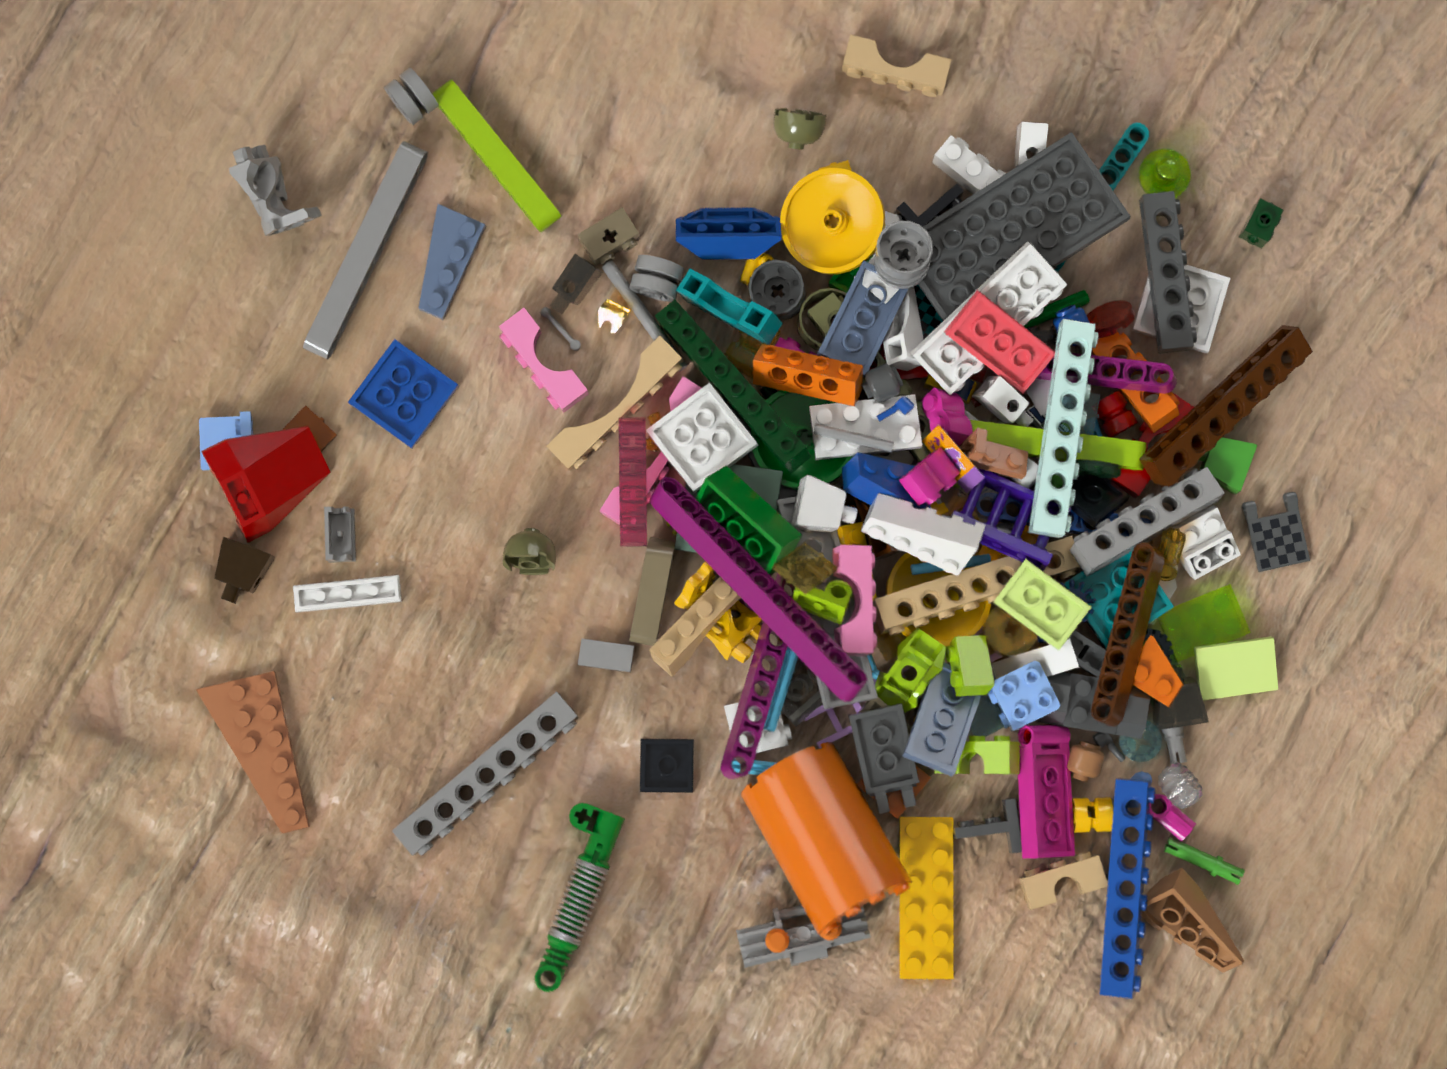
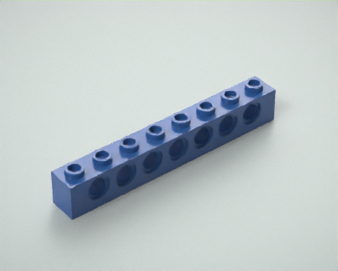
M1117 778L1115 782L1100 995L1132 999L1136 992H1140L1141 976H1137L1138 965H1142L1143 949H1139L1140 938L1145 936V922H1141L1142 911L1147 909V895H1143L1144 884L1149 882V868H1145L1146 857L1151 855V841H1147L1148 830L1152 831L1153 814H1149L1150 803L1154 804L1155 787H1151V781ZM1130 800H1136L1140 803L1141 811L1139 814H1132L1128 810ZM1128 827H1134L1138 830L1139 838L1137 841H1131L1127 838L1126 829ZM1126 854H1132L1136 857L1137 865L1135 868H1129L1125 865L1124 856ZM1123 881H1130L1134 884V894L1128 895L1123 892ZM1121 908H1128L1132 911V921L1127 922L1120 917ZM1119 935H1126L1130 938V948H1122L1119 945ZM1117 962H1124L1128 965L1129 973L1127 975H1121L1117 972Z

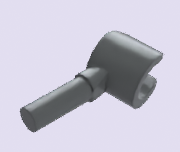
M1098 732L1092 736L1096 745L1101 748L1107 745L1108 749L1120 762L1125 760V756L1116 748L1109 734Z

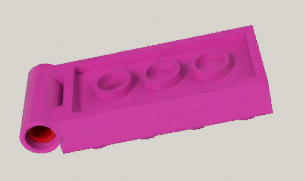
M1026 725L1021 727L1018 732V740L1021 744L1018 786L1022 859L1075 856L1071 771L1067 767L1071 735L1069 729L1064 726Z

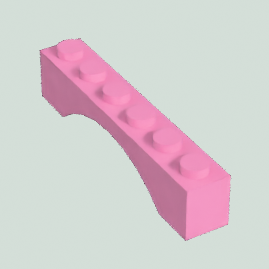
M682 377L669 398L670 411L698 392L702 387ZM662 451L651 466L640 476L626 484L613 488L600 509L602 515L627 530L630 525L636 526L643 514L640 512V509L644 502L650 503V497L655 490L653 488L657 481H661L670 471V468L667 467L669 460Z

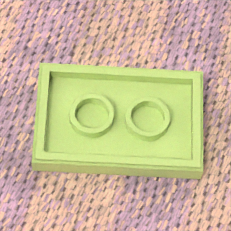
M1025 559L993 602L1058 651L1091 609V606L1027 559Z
M1273 637L1194 647L1198 699L1201 701L1278 690Z

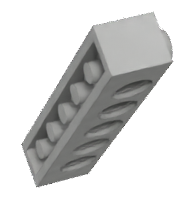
M1208 467L1200 471L1197 468L1191 470L1184 476L1185 480L1170 487L1164 486L1162 488L1163 492L1157 496L1153 493L1146 496L1140 501L1141 505L1133 509L1132 506H1129L1119 512V517L1115 520L1110 521V519H1106L1096 526L1097 530L1088 534L1085 531L1074 538V544L1070 552L1087 577L1133 551L1137 544L1149 542L1218 502L1224 495V491ZM1184 490L1191 491L1194 494L1195 498H1188L1185 495ZM1162 503H1169L1173 511L1165 510ZM1145 515L1149 517L1151 524L1144 523L1140 516ZM1118 528H1125L1129 532V536H1122L1118 532ZM1101 540L1105 542L1107 549H1100L1096 545V541Z

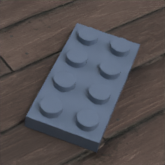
M864 260L817 353L818 356L863 365V378H865V374L869 370L908 289H899L886 304L883 303L886 299V291L882 286L871 285L866 288L862 285L865 269L877 274L875 266ZM873 288L882 290L883 299L877 298L870 290Z
M944 662L943 671L929 681L902 756L952 777L956 772L981 695L956 696L955 687H952L950 682L951 665Z

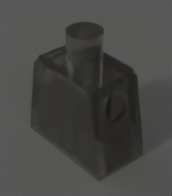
M574 254L552 287L558 294L550 306L560 314L565 312L570 303L578 306L603 272L583 257ZM571 283H574L575 289L570 293L568 287Z
M1172 665L1184 686L1170 708L1154 699L1153 724L1158 730L1208 723L1207 712L1197 681L1193 677H1184L1182 665Z

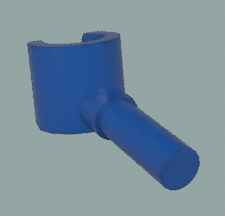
M902 397L891 408L877 415V418L880 422L898 410L907 415L914 408V404L909 398Z

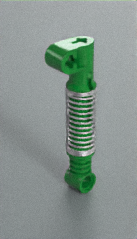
M586 803L576 804L572 807L569 814L571 824L575 828L589 833L590 837L584 852L579 854L577 861H575L577 864L574 865L577 867V870H572L575 875H570L573 880L568 881L570 886L566 887L568 892H564L566 898H561L564 903H560L559 906L562 908L557 909L559 915H554L557 921H552L558 927H550V932L547 935L549 941L547 945L550 948L545 949L548 952L547 955L543 954L545 961L541 960L535 973V984L544 992H552L561 985L566 972L563 968L564 966L568 967L566 960L570 961L571 959L568 955L573 954V951L579 948L581 941L578 940L577 936L583 937V935L575 931H586L583 926H588L585 921L590 920L587 916L592 914L589 911L590 908L594 909L592 903H597L594 898L599 897L596 892H601V889L598 887L604 886L601 880H606L603 874L607 875V872H609L610 866L608 862L625 821L623 817ZM584 809H587V815L592 817L595 810L599 811L592 831L587 830L590 822L578 823L577 812L582 813ZM550 970L556 975V982L553 985L547 986L542 982L541 976L544 971Z

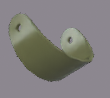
M834 288L819 289L810 294L802 304L797 320L798 333L807 345L819 351L822 344L806 333L802 325V312L809 304L819 299H824L831 293H834L837 298L842 296L844 299L847 293Z

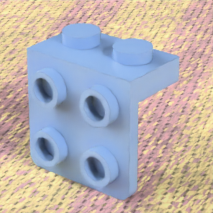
M1033 661L994 680L995 685L987 694L992 704L997 703L1002 712L998 716L1005 729L1009 727L1011 731H1015L1046 716L1060 707V703L1038 661Z

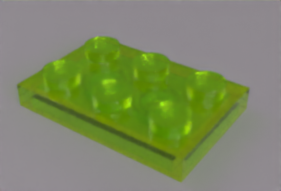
M1231 584L1176 605L1157 618L1163 633L1168 636L1166 640L1172 643V646L1169 647L1170 650H1173V657L1176 663L1195 656L1194 647L1227 643L1251 633Z

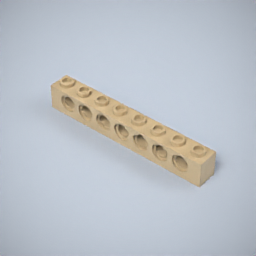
M1072 536L1047 543L1046 545L1047 552L1053 554L1051 559L1056 563V569H1051L1047 566L1043 572L1053 579L1060 576L1062 580L1076 576V571L1081 568L1070 552L1074 544ZM1007 556L963 570L958 576L951 574L874 599L873 607L876 608V622L880 634L889 632L890 636L905 631L904 627L914 624L915 628L930 623L929 619L938 616L942 620L955 614L954 611L963 608L964 612L979 607L978 603L988 600L989 604L993 603L1006 586L998 582L997 574L1004 575L1009 582L1023 562ZM972 582L980 583L983 587V593L974 591ZM954 590L957 592L959 600H951L948 597L947 591ZM923 598L931 599L934 603V608H926L923 605ZM898 606H905L909 610V617L901 616L898 612Z

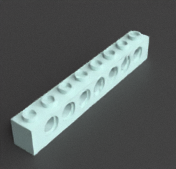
M1063 319L1059 323L1028 533L1061 538L1065 536V532L1070 530L1071 516H1068L1069 505L1073 506L1075 499V490L1071 489L1072 481L1077 479L1079 464L1075 463L1076 454L1081 452L1083 437H1079L1080 426L1084 427L1087 411L1083 410L1084 400L1089 399L1091 388L1087 384L1088 374L1093 372L1094 358H1091L1092 348H1096L1098 341V332H1094L1095 324L1067 319ZM1071 344L1081 347V356H1074L1070 352ZM1068 370H1073L1077 373V383L1068 381L1066 377ZM1064 396L1073 399V409H1067L1063 406L1062 399ZM1064 422L1070 426L1071 432L1068 436L1062 435L1059 432V423ZM1056 449H1062L1066 452L1067 459L1065 462H1060L1055 458L1054 453ZM1052 475H1058L1062 478L1063 486L1060 489L1052 486ZM1049 501L1058 504L1059 512L1057 515H1052L1048 512L1047 503Z

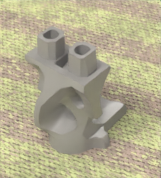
M265 145L250 148V146L233 151L237 165L230 167L229 173L251 199L258 215L261 217V225L265 236L275 235L303 226L305 223L322 216L318 207L292 211L284 207L282 201L288 198L283 181L281 163L278 156L269 157Z

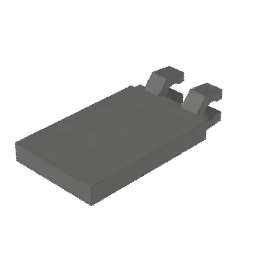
M899 703L850 714L849 720L866 794H869V797L875 796L879 814L890 812L886 793L901 790L903 804L906 808L916 806L912 788L917 786L916 783H919L915 761L902 756L909 738L902 704Z

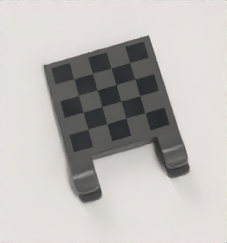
M1295 492L1283 494V502L1287 512L1258 518L1257 506L1254 501L1242 504L1258 572L1310 561L1299 513L1298 498Z

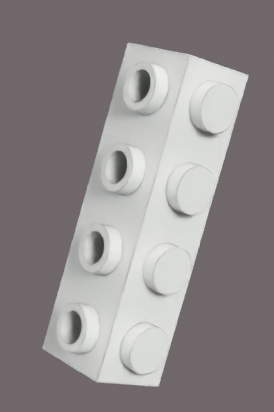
M951 135L936 152L932 163L972 195L1006 174L999 169L997 171L989 165L988 159L979 153L976 155L969 150V145L959 137L954 138Z

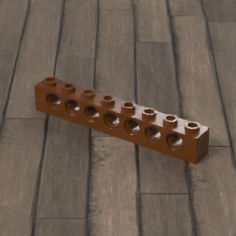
M1282 325L1139 459L1155 484L1168 487L1176 484L1189 468L1194 467L1207 451L1212 450L1225 434L1230 433L1243 417L1248 416L1260 401L1266 399L1278 384L1284 382L1296 367L1301 366L1305 362V359L1313 351L1299 327Z

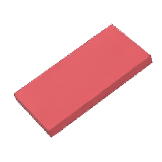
M978 290L944 331L947 336L1022 394L1026 392L1055 355L1053 349Z

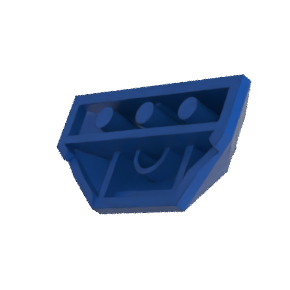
M701 208L684 217L676 218V241L702 260L756 259L781 240L780 217H773L767 212L756 208Z

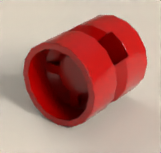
M1120 390L1091 406L1097 419L1104 421L1102 428L1107 437L1110 438L1138 423L1132 410H1126L1127 401Z

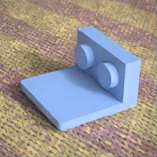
M250 411L240 412V416L199 419L200 461L203 471H208L210 468L201 451L224 439L253 435V416Z

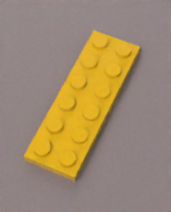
M899 817V859L913 882L909 884V890L899 895V979H954L953 817Z

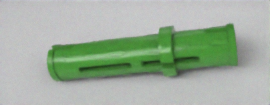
M1172 836L1167 840L1168 844L1165 845L1163 852L1205 869L1214 877L1218 875L1239 885L1240 877H1243L1245 869L1223 861L1221 856L1214 857L1174 839Z

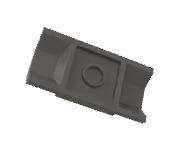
M1066 672L1047 677L1060 703V707L1058 710L1035 720V722L1138 739L1142 738L1147 723L1150 695L1132 685L1122 722L1117 726H1108L1095 720L1091 714V706L1099 680L1098 677ZM1117 681L1113 683L1112 691L1116 689ZM1110 707L1106 709L1105 717L1110 714Z

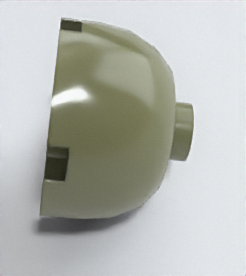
M788 108L775 109L774 129L776 135L781 140L788 142L789 148L803 150L804 145L813 144L822 136L826 124V114L822 115L819 112L800 109L791 110L790 112H787Z
M526 528L524 531L514 534L505 544L503 566L507 570L512 571V567L520 569L519 574L544 575L549 573V568L555 569V546L538 529Z

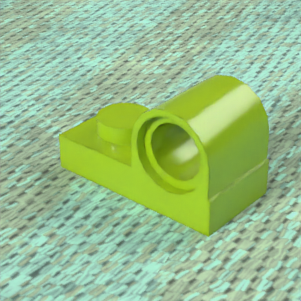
M834 580L827 585L825 591L811 586L812 589L807 593L795 587L793 599L805 612L842 625L852 593L848 583Z

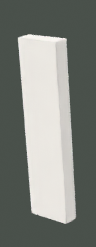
M399 575L293 586L296 613L402 602Z

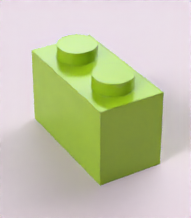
M986 635L955 636L950 642V646L946 648V660L951 665L950 682L951 686L955 687L956 696L987 695L995 683Z

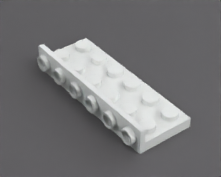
M1026 242L977 290L1024 326L1030 319L1038 317L1048 302L1057 299L1067 284L1029 242ZM974 293L910 352L949 395L962 389L966 380L972 374L981 371L985 364L944 333L945 329Z

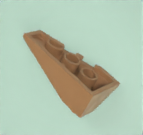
M1183 868L1162 877L1145 894L1147 895V909L1142 911V916L1152 927L1158 931L1162 928L1174 936L1173 940L1180 945L1182 942L1195 950L1196 956L1222 973L1244 963L1243 957L1204 893Z

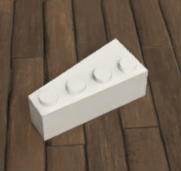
M878 493L869 507L861 532L958 576L978 549L986 524L976 522L975 525L962 522V517L952 515V518L937 515V510L928 507L926 509L913 508L911 502Z

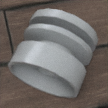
M897 221L888 225L880 233L876 244L874 262L875 270L884 283L897 289H908L918 285L926 277L933 253L932 240L928 232L914 222ZM903 256L907 258V260L904 259L902 262L898 261Z

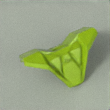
M916 628L898 645L897 659L887 673L879 672L875 683L877 697L888 706L901 703L904 713L918 706V697L925 691L929 681L943 671L946 646L921 629ZM907 665L913 666L917 671L916 678L913 680L904 679L901 674L903 667Z

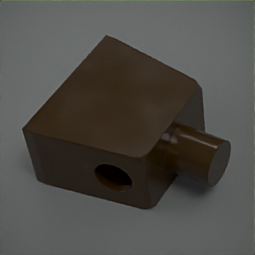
M223 537L215 572V579L226 583L221 599L236 604L241 589L253 594L274 561L275 556Z

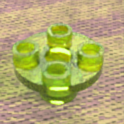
M1158 149L1152 151L1143 159L1139 166L1138 179L1141 188L1146 194L1174 191L1175 198H1177L1187 189L1191 179V170L1187 160L1177 151Z

